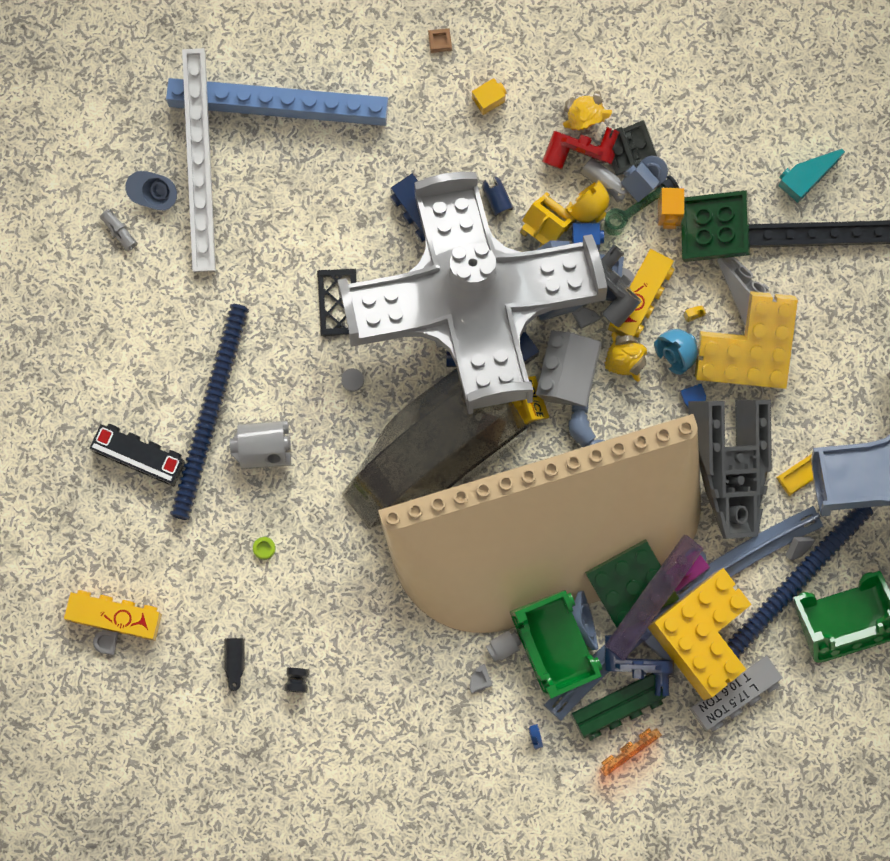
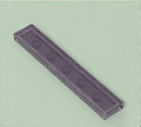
M683 535L605 644V647L621 660L627 658L704 550L688 535Z

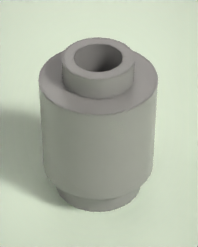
M506 631L489 641L490 644L486 648L494 662L498 660L503 661L520 650L518 646L521 642L515 632L510 634L509 631Z

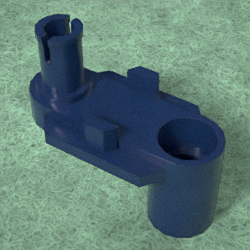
M605 635V671L632 672V678L644 679L646 673H653L655 675L654 695H661L662 686L663 696H670L669 675L674 673V660L628 658V636Z

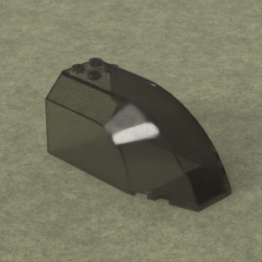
M456 368L409 403L385 426L342 492V495L368 529L375 528L381 525L378 510L468 483L526 439L528 428L512 402L473 409L472 414H468Z

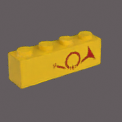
M650 248L629 287L642 302L621 327H617L610 322L609 331L616 332L619 336L632 335L639 338L644 328L641 325L643 319H649L655 308L651 304L655 298L660 299L665 289L662 287L664 280L669 281L675 270L672 268L674 260Z
M78 590L77 593L70 592L64 615L66 621L156 641L162 614L157 612V607L144 605V608L135 607V602L127 600L117 603L113 602L112 597L100 595L99 598L90 597L91 593L83 590Z

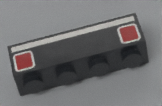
M108 423L105 426L100 424L89 448L93 453L172 487L175 486L185 464V461L181 459V454L173 450H169L167 453L161 450L162 446L152 441H149L148 444L140 441L141 437L131 432L128 435L120 432V428Z

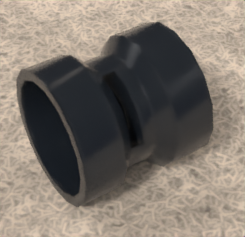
M288 667L286 669L288 682L285 684L284 691L307 693L308 685L306 684V679L309 677V669Z

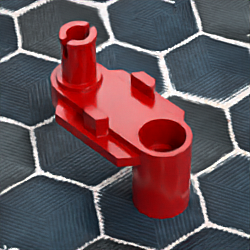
M606 127L601 144L595 146L591 144V138L581 134L580 138L576 139L553 131L542 162L562 170L569 151L573 150L607 164H612L615 157L612 149L620 132L614 129L611 138H609L612 128Z

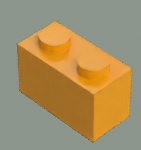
M662 188L658 199V226H663L664 229H676V226H680L684 216V188Z

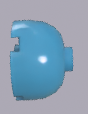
M670 329L658 336L657 340L654 341L657 356L660 359L664 356L672 365V367L668 368L671 372L681 375L695 364L698 357L697 341L692 334L681 329Z

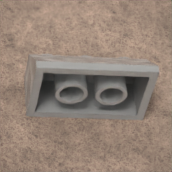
M551 330L536 395L550 403L587 407L602 342L571 332Z

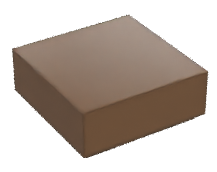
M450 28L428 30L430 53L452 51Z

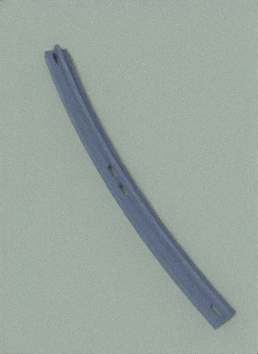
M812 506L738 545L708 564L710 566L709 570L677 592L678 595L686 587H689V589L678 595L679 600L714 572L724 568L728 575L732 577L776 550L790 544L794 537H803L822 528L823 524L820 520V514ZM809 515H812L811 517H809V518H807V519H805V520H803V521L800 520V519H802V518H804V517H807V516H809ZM812 521H815V523H813V524H811V525H809V526H807V527H804V525H806V524H808V523H810V522H812ZM679 600L616 634L628 636V654L642 643L639 637L648 630L647 626ZM605 645L593 655V658L597 657L601 663L602 670L600 673L602 677L551 698L544 704L560 721L610 672L604 670ZM562 697L563 699L553 708L552 706ZM567 702L564 708L560 712H558V710L563 706V704Z

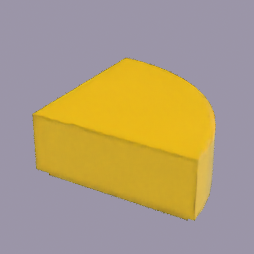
M701 305L685 310L683 315L686 322H690L705 316L707 313L704 306Z

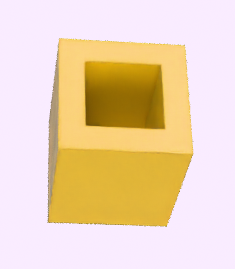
M495 78L472 90L471 98L482 115H485L505 103V94L507 92L501 82L497 83Z

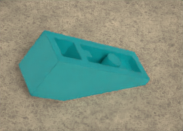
M839 149L796 164L791 170L787 168L780 175L781 181L778 186L799 203L842 158L845 151Z

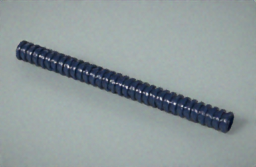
M230 304L231 311H228L227 324H224L225 330L222 331L224 336L220 338L222 343L218 345L220 350L216 352L218 357L214 359L216 363L212 366L214 370H211L212 377H209L208 390H205L206 397H203L205 402L201 404L203 409L199 411L201 416L197 418L199 422L195 425L197 429L193 432L195 436L191 439L193 441L189 446L191 450L187 452L189 457L185 459L187 464H184L183 477H180L181 484H178L179 491H176L177 497L174 498L173 511H170V515L177 519H190L188 515L192 512L190 508L194 505L192 501L196 498L194 494L198 491L196 487L200 484L198 482L202 477L200 473L204 471L202 466L206 464L204 459L208 457L206 452H209L210 439H213L212 432H215L213 427L217 425L215 420L219 418L217 413L221 411L219 407L223 404L221 400L225 397L223 393L227 390L225 386H228L227 379H230L231 366H234L233 359H236L234 354L238 352L236 347L240 345L238 340L242 338L240 333L244 331L242 327L246 324L244 320H247L246 313H249V309L240 304Z
M871 507L849 510L847 512L848 515H844L842 517L843 520L838 521V526L835 525L833 531H829V535L824 536V541H820L819 546H815L814 551L809 552L810 556H806L804 558L805 561H801L800 566L795 567L796 571H792L790 573L791 576H787L785 578L786 581L781 582V587H777L776 592L771 593V598L767 597V602H763L761 604L762 607H758L757 612L752 613V618H748V622L742 624V629L738 628V633H734L732 635L733 638L728 639L727 645L738 659L740 658L739 654H744V649H748L749 644L754 643L753 639H758V634H762L764 632L763 629L769 627L768 623H772L774 621L773 618H777L778 613L783 612L782 608H786L788 606L787 603L793 601L792 598L797 596V592H801L802 587H806L807 582L812 581L811 577H815L817 575L816 572H820L821 567L826 566V561L829 562L831 560L830 557L836 555L835 551H840V546H844L845 541L850 540L849 536H854V531H858L859 526H863L864 521H868V516L874 514Z

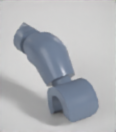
M572 405V412L574 413L571 414V419L568 422L570 436L582 447L605 441L595 440L596 436L590 428V422L587 420L588 415L585 414L588 412V405L587 407Z

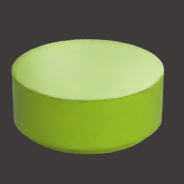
M260 537L254 542L253 552L257 558L268 560L275 554L276 546L272 539Z

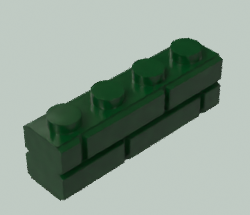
M651 673L645 676L644 679H639L571 713V716L582 738L588 737L591 741L602 735L601 730L609 727L611 731L623 725L621 720L627 717L633 720L643 715L641 710L649 706L653 710L663 705L662 700L666 696H663L662 686L661 695H654L655 675Z

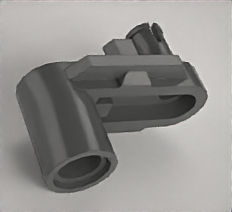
M613 244L611 249L601 259L607 288L616 298L605 309L603 315L612 324L621 327L642 301L628 287L631 280L625 275L620 277L612 269L615 263L624 255V252Z

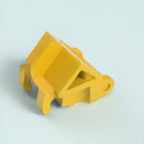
M546 192L527 211L522 219V222L525 224L521 228L520 233L525 237L530 234L540 242V248L550 240L557 241L576 220L564 207L550 198V194ZM545 204L546 206H548L551 210H553L566 221L564 222L561 219H559L556 215H554L552 212L546 209L543 205Z

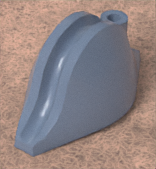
M580 591L577 593L572 613L585 644L592 650H597L598 643L592 613L584 591Z

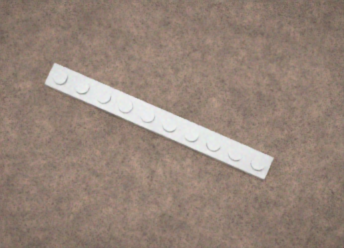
M204 48L182 49L193 272L216 271L206 53Z

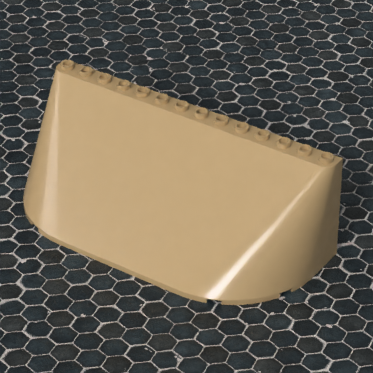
M694 414L378 510L382 531L402 588L422 612L440 624L464 632L493 633L515 627L510 611L566 590L567 594L571 593L574 601L577 593L580 591H584L588 604L601 601L585 572L645 539L664 572L678 563L690 548L700 521L701 488L698 427Z

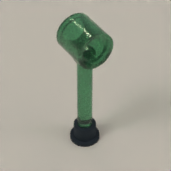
M668 175L667 180L662 182L659 188L625 211L618 208L609 210L603 223L606 233L612 236L623 233L628 219L657 200L662 188H679L676 180L671 175ZM618 219L621 224L614 226L610 223V220Z

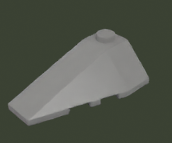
M735 257L719 258L717 260L746 326L750 291L767 293L769 287L764 283L760 284L753 281V273Z

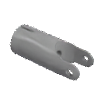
M591 158L580 174L592 183H597L599 180L609 195H612L617 200H623L627 190L621 184L620 179L594 158Z

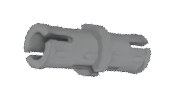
M111 209L106 210L100 215V219L110 229V234L113 238L116 237L126 251H130L137 246L138 242L128 232L125 223H121Z

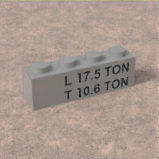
M766 655L747 668L732 682L727 683L728 685L714 697L707 700L702 699L689 709L704 731L711 729L714 732L724 725L723 719L728 716L733 719L742 713L741 707L746 703L752 706L762 699L759 694L765 690L770 693L780 686L778 681L783 679V677Z

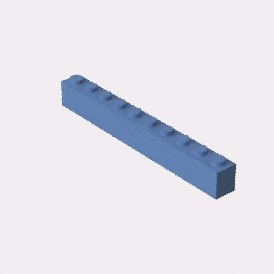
M168 79L166 100L169 107L185 108L184 79ZM207 81L208 111L380 126L387 125L388 97Z

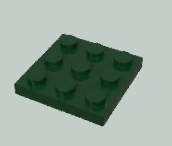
M747 190L684 197V216L681 222L682 260L684 262L750 255Z
M646 539L585 572L619 632L679 600L676 591Z

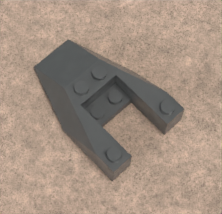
M735 400L736 446L726 447L725 401H688V414H694L698 427L699 467L705 492L723 539L758 536L763 509H760L762 496L766 495L768 486H765L767 472H771L772 469L771 400Z

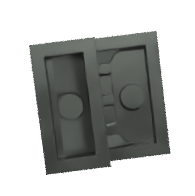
M644 120L625 128L621 126L615 129L620 132L612 149L615 153L612 166L616 176L622 175L632 165L637 167L645 157H658Z

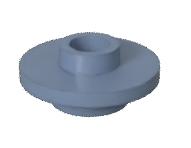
M648 156L640 162L658 179L659 183L657 186L666 180L668 167L663 159L657 156Z

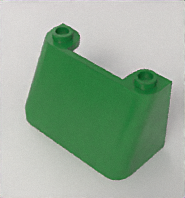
M881 571L865 573L859 580L858 587L818 600L813 593L803 592L794 597V606L810 653L816 663L826 662L890 642V590Z
M566 590L510 611L512 621L541 690L550 699L602 677L600 673L602 670L601 663L597 657L593 658L589 654L572 613L575 601L571 593L567 594Z

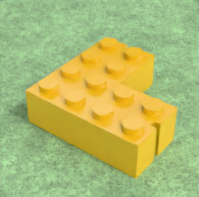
M750 291L745 335L700 331L698 342L699 355L695 367L696 380L787 389L798 299L793 295L775 294L774 299L776 302H774L770 293Z
M724 568L714 572L647 626L703 700L714 697L728 685L727 683L732 682L746 670L718 632L752 604L739 588L736 590L733 588L736 584Z

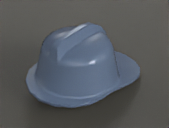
M137 171L131 174L125 183L128 197L134 203L163 211L170 209L177 199V190L174 183L169 178L156 173Z

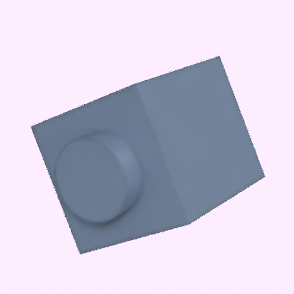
M640 163L637 167L634 165L629 167L623 173L626 177L621 181V184L637 202L654 190L659 183L658 179L643 163Z

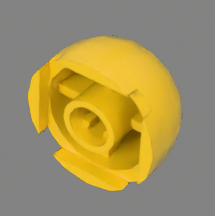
M598 180L597 183H592L578 194L579 196L576 198L575 204H572L570 201L565 207L566 211L576 221L589 223L595 220L599 222L607 215L605 210L609 206L610 198L606 188Z

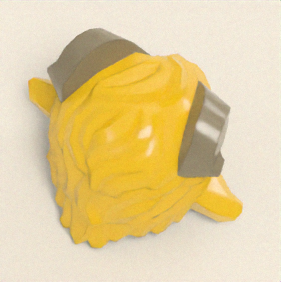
M595 91L593 96H581L577 99L571 97L565 102L564 111L568 113V120L563 122L564 128L578 131L588 129L596 123L605 122V119L611 116L612 110L604 109L600 91Z
M612 332L613 343L608 348L606 361L604 362L605 369L618 375H632L634 380L639 382L640 371L646 365L645 355H647V348L638 343L632 335L619 336L616 332Z

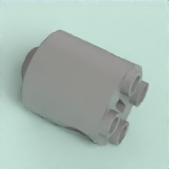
M288 420L238 424L237 434L230 438L231 457H234L240 463L241 469L291 466V453L287 452V450H291L290 436H286V434H289Z

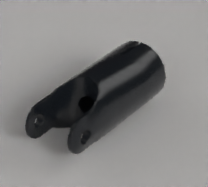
M227 638L224 639V670L228 678V688L231 691H237L241 686V676L245 669V639Z

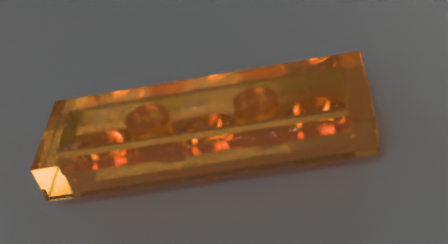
M650 728L646 729L638 735L640 740L634 745L630 741L620 748L622 753L616 758L610 755L602 761L603 767L599 770L603 776L606 777L661 737L662 734L657 728L653 731Z

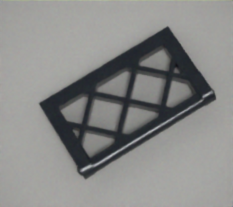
M356 268L317 271L320 336L349 335V329L342 325L346 315L339 322L330 314L338 304L344 309V305L341 303L342 297L337 300L329 291L343 276H350V282L357 283ZM331 277L334 282L326 290L323 278ZM326 294L336 302L328 312L325 310L324 297ZM327 316L337 323L334 328L326 329Z

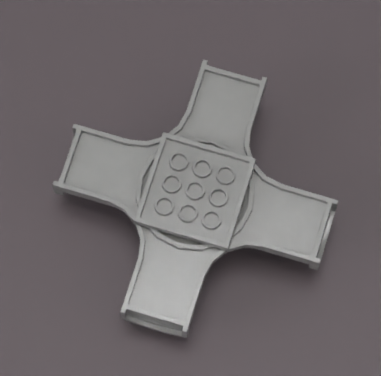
M476 172L444 173L415 182V200L426 240V250L420 262L408 273L351 284H348L347 278L338 280L339 297H342L349 329L350 347L402 337H424L435 341L437 348L444 347L450 352L457 366L468 414H472L473 409L519 400L527 399V402L531 403L533 400L532 383L529 382L520 349V337L523 332H526V325L536 316L552 310L606 301L607 283L593 235L583 236V242L519 252L505 247L493 237L488 227L480 197Z

